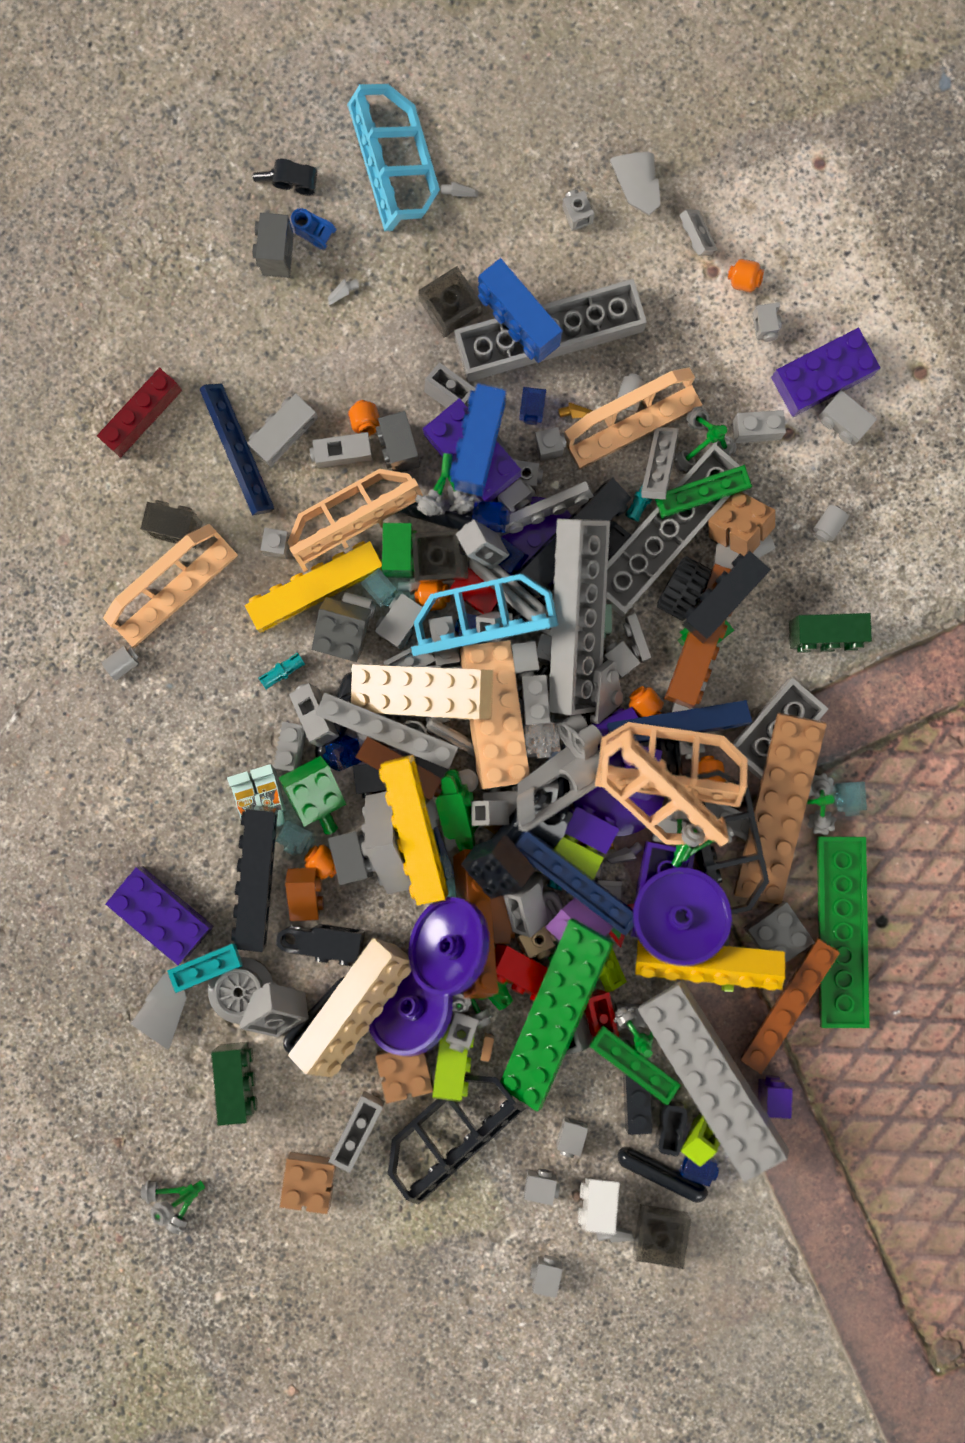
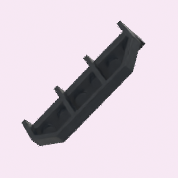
M719 769L698 773L697 779L719 775L730 783L740 785V782ZM691 772L682 774V776L691 778ZM746 787L743 795L747 811L724 816L723 818L726 823L749 818L756 853L714 863V860H717L714 846L709 844L699 850L703 872L718 884L722 883L720 868L758 860L762 879L746 904L730 907L731 915L752 910L769 883L748 787Z
M465 1075L464 1082L496 1084L507 1099L500 1105V1110L495 1115H490L482 1121V1126L478 1130L456 1101L436 1099L392 1138L387 1174L406 1201L419 1205L526 1109L519 1100L510 1094L500 1079L497 1077ZM448 1101L470 1130V1133L465 1136L464 1142L458 1148H452L447 1152L446 1158H444L421 1127V1124ZM416 1130L439 1163L434 1164L428 1170L429 1174L422 1180L415 1181L410 1186V1191H408L397 1175L401 1142Z

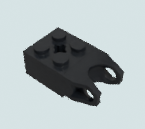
M543 789L534 795L535 814L542 810L543 803L547 798L546 791ZM567 806L530 831L554 849L564 837L567 825L573 816V809ZM517 807L509 816V825H502L491 839L506 834L515 843L524 831L519 830Z
M318 924L313 928L290 926L277 933L276 946L287 953L315 957L316 962L329 963V960H339V965L353 966L362 954L365 930ZM287 933L294 935V944H289L287 942Z

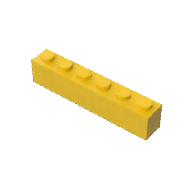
M359 542L348 553L340 552L332 557V561L326 564L323 562L311 567L312 571L304 575L299 573L291 577V582L285 585L277 584L269 589V593L263 596L258 594L248 600L249 603L245 607L256 629L262 633L323 602L326 597L330 598L381 572L382 563L371 542Z
M414 755L386 761L381 764L379 773L381 781L386 783L388 791L385 794L388 806L392 807L394 814L391 817L392 825L395 830H398V848L401 853H404L406 861L403 864L406 876L410 877L412 884L409 887L411 897L416 900L417 906L445 900L449 892Z
M638 939L635 975L646 978L659 977L667 978L668 980H689L695 983L709 982L718 985H739L744 988L758 987L767 990H782L785 979V952L722 946L714 956L702 963L692 966H674L656 959L643 947Z

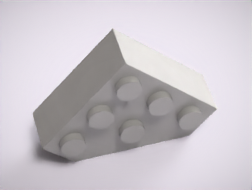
M388 791L365 796V806L362 807L365 824H362V831L365 841L362 842V851L364 856L369 857L371 869L376 871L379 885L384 886L387 894L410 890L409 887L412 884L410 877L406 876L403 864L406 861L404 853H401L398 848L399 834L398 830H395L392 825L391 817L394 814L392 807L387 804L385 794Z

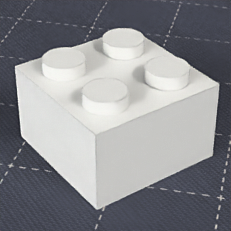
M585 1178V1183H581L580 1198L584 1199L583 1208L578 1210V1223H580L583 1230L615 1234L619 1182Z

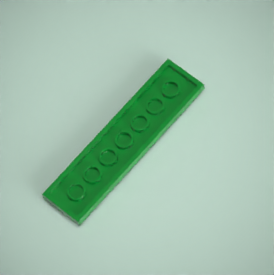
M817 837L818 937L840 952L819 984L820 1027L870 1028L866 837Z
M574 918L569 919L501 1078V1083L512 1096L537 1112L544 1105L614 944V941Z

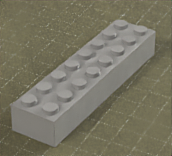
M634 279L541 305L562 329L560 346L542 361L644 332L647 321ZM495 318L454 330L455 341L467 382L537 362L534 358L531 360L523 351L524 346L519 341L515 342L508 333V327L504 323L500 324Z
M714 443L675 488L739 467L740 465ZM730 496L665 518H661L657 507L608 561L606 604H612V609L623 617Z
M557 519L553 601L559 626L552 627L549 712L566 715L596 712V701H592V691L594 689V671L603 664L610 521Z
M684 980L642 1003L638 1011L743 1181L746 1182L787 1160L789 1153L787 1145Z

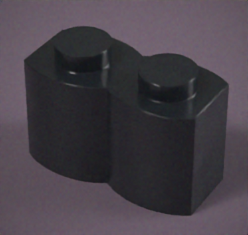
M671 1101L669 1105L664 1103L661 1105L659 1114L661 1124L656 1131L655 1141L660 1154L678 1157L683 1147L681 1132L687 1123V1111L682 1102Z

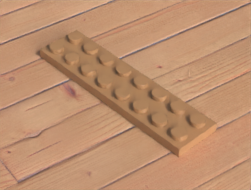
M777 713L754 807L755 819L769 878V883L759 897V901L778 905L782 903L827 725L826 722ZM751 827L749 828L743 856L756 853ZM758 860L740 864L734 889L735 896L750 898L762 877Z

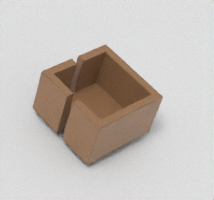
M743 492L731 495L708 520L709 538L727 547L729 545L730 530V549L738 554L741 553L743 556L749 550L753 553L760 545V540L764 541L775 528V509Z
M385 1050L377 1051L375 1058L380 1078L383 1077L381 1083L386 1104L408 1099L409 1093H411L412 1097L433 1092L434 1083L426 1052L406 1057L391 1054Z
M290 1152L286 1159L279 1208L301 1211L302 1207L306 1206L307 1212L328 1214L331 1207L333 1182L336 1172V1166L329 1163L330 1157Z

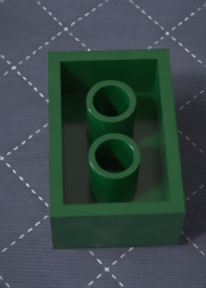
M871 613L798 615L789 621L790 649H797V653H809L817 648H820V652H834L835 649L844 648L845 652L858 651V649L864 648L865 644L872 642Z
M248 1042L220 1044L211 1052L217 1126L244 1124L250 1120L254 1111L258 1108L257 1096H253L252 1090L256 1083L255 1073L251 1072L250 1062H253V1049L249 1048Z

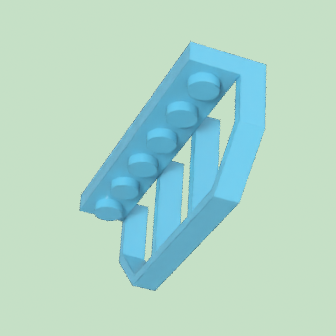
M359 84L348 102V107L384 231H393L401 220L422 218L440 189L415 105L389 84ZM365 95L386 96L407 113L411 126L376 127L372 121L370 105ZM414 137L422 165L387 166L382 156V146L378 142V138ZM425 175L431 194L422 209L400 210L397 207L393 186H391L389 177Z
M518 574L430 594L414 621L418 646L411 647L412 655L417 656L559 626L552 592L525 574ZM521 580L544 595L549 618H546V614L531 616V622L523 623L522 618L510 621L502 583ZM495 585L503 627L500 628L499 623L485 626L486 631L479 633L477 628L469 629L462 592ZM454 594L463 636L455 637L454 633L440 636L441 641L433 642L432 638L426 639L422 623L437 598Z

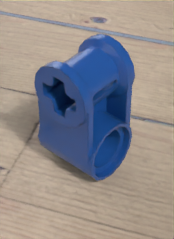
M298 208L291 214V223L295 234L309 241L315 247L325 250L328 239L337 230L336 227L326 219L320 218L304 208ZM299 220L307 221L304 226L297 225V222Z

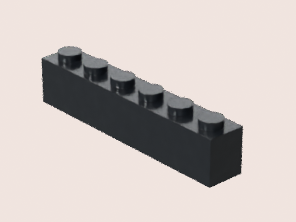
M614 478L605 481L593 493L594 497L589 498L588 502L581 505L569 519L610 521L611 526L613 523L611 519L615 515H621L628 508L626 504L632 498ZM556 532L514 575L525 574L547 590L551 588L549 584L555 576ZM516 580L533 596H543L523 581Z
M249 805L246 811H242L241 825L244 826V835L241 834L239 838V849H242V858H238L237 872H240V881H237L235 886L238 904L234 905L233 918L236 919V927H233L231 933V941L235 942L237 950L263 952L267 946L278 808Z

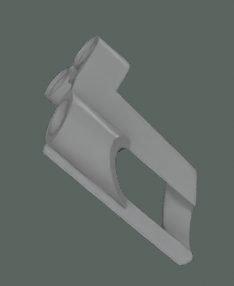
M581 714L571 715L556 725L557 733L566 745V748L518 783L517 814L519 830L528 832L597 787L595 786V778L600 755L598 745L601 744L603 737L596 726H587ZM559 777L566 778L570 784L569 793L535 814L534 793Z

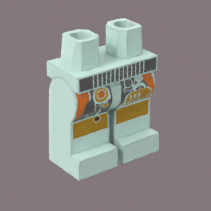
M269 764L250 770V772L246 771L227 777L236 801L240 819L242 811H246L249 805L278 808L277 827L285 824L283 812L286 809L273 765Z

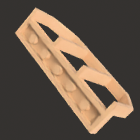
M690 367L670 371L588 413L568 428L564 433L566 445L578 469L580 470L654 432L656 428L664 427L687 415L693 408L702 407V403L692 386L695 376ZM683 382L684 389L651 405L657 392L675 383ZM640 401L642 402L645 409L614 424L618 412ZM605 420L608 428L573 445L576 438L595 424Z
M378 469L299 513L287 542L290 546L289 549L305 572L308 570L305 564L341 543L344 549L348 548L347 540L377 523L383 528L384 519L415 503L417 495L423 496L415 478L412 479L408 473ZM382 479L402 483L399 487L382 494L374 501H371L365 491L366 488ZM361 492L367 505L361 506L358 510L341 517L335 522L328 509ZM324 512L331 525L299 541L305 523Z
M207 524L187 534L120 593L112 602L103 619L135 648L231 563L238 554L210 524ZM213 536L218 539L188 567L179 560L193 546ZM173 564L183 570L157 595L148 588L150 584ZM141 592L151 598L148 603L122 626L117 622L124 608Z
M627 722L602 738L595 786L603 787L601 785L603 748L630 728L633 734L650 736L649 754L653 757L655 756L656 737L692 742L691 778L686 776L674 777L686 789L691 787L694 790L695 797L700 802L739 807L747 787L748 759L725 736ZM699 744L719 746L740 767V785L715 782L709 779H697ZM608 765L607 778L620 790L641 776L638 769H626ZM652 781L636 791L664 796L658 791Z
M630 728L603 748L601 785L665 844L685 845L682 840V834L666 833L658 825V823L676 810H683L695 826L699 825L705 833L704 842L708 839L711 841L715 840L721 847L729 842L725 819L723 817L718 819L695 797L694 790L691 787L686 789L666 770V764L663 760L658 762L633 738V731ZM623 746V757L629 764H634L639 769L641 776L620 790L607 778L608 757ZM652 781L658 791L664 796L667 795L672 801L649 817L628 797Z

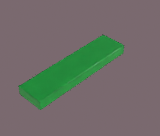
M745 465L667 490L666 499L655 500L661 518H665L751 489L752 484Z
M604 1026L600 1028L588 1046L665 1105H669L681 1086L680 1083Z

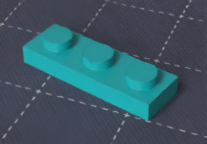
M233 943L167 970L175 993H178L243 966L236 944Z

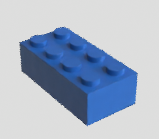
M501 258L478 275V297L486 307L488 305L494 311L495 319L500 324L504 323L508 327L509 335L515 342L519 341L524 346L523 351L529 359L532 360L534 358L539 364L560 346L562 329Z
M477 384L476 390H471L469 395L468 412L470 414H465L463 419L462 435H464V438L458 439L456 448L458 462L453 461L450 476L451 482H454V490L483 497L506 405V390Z

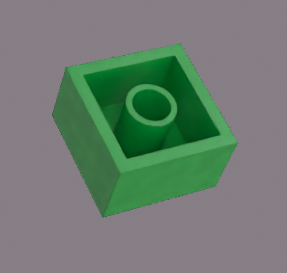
M383 523L382 572L385 578H413V572H417L418 559L416 554H413V551L418 549L417 530H413L412 523Z

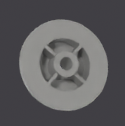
M240 957L243 966L210 979L208 985V997L214 1011L224 1020L235 1024L241 1023L253 993L262 988L266 983H274L267 968L257 960L248 957ZM237 988L242 989V995L237 992Z

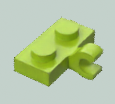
M613 948L599 976L607 992L614 991L627 983Z

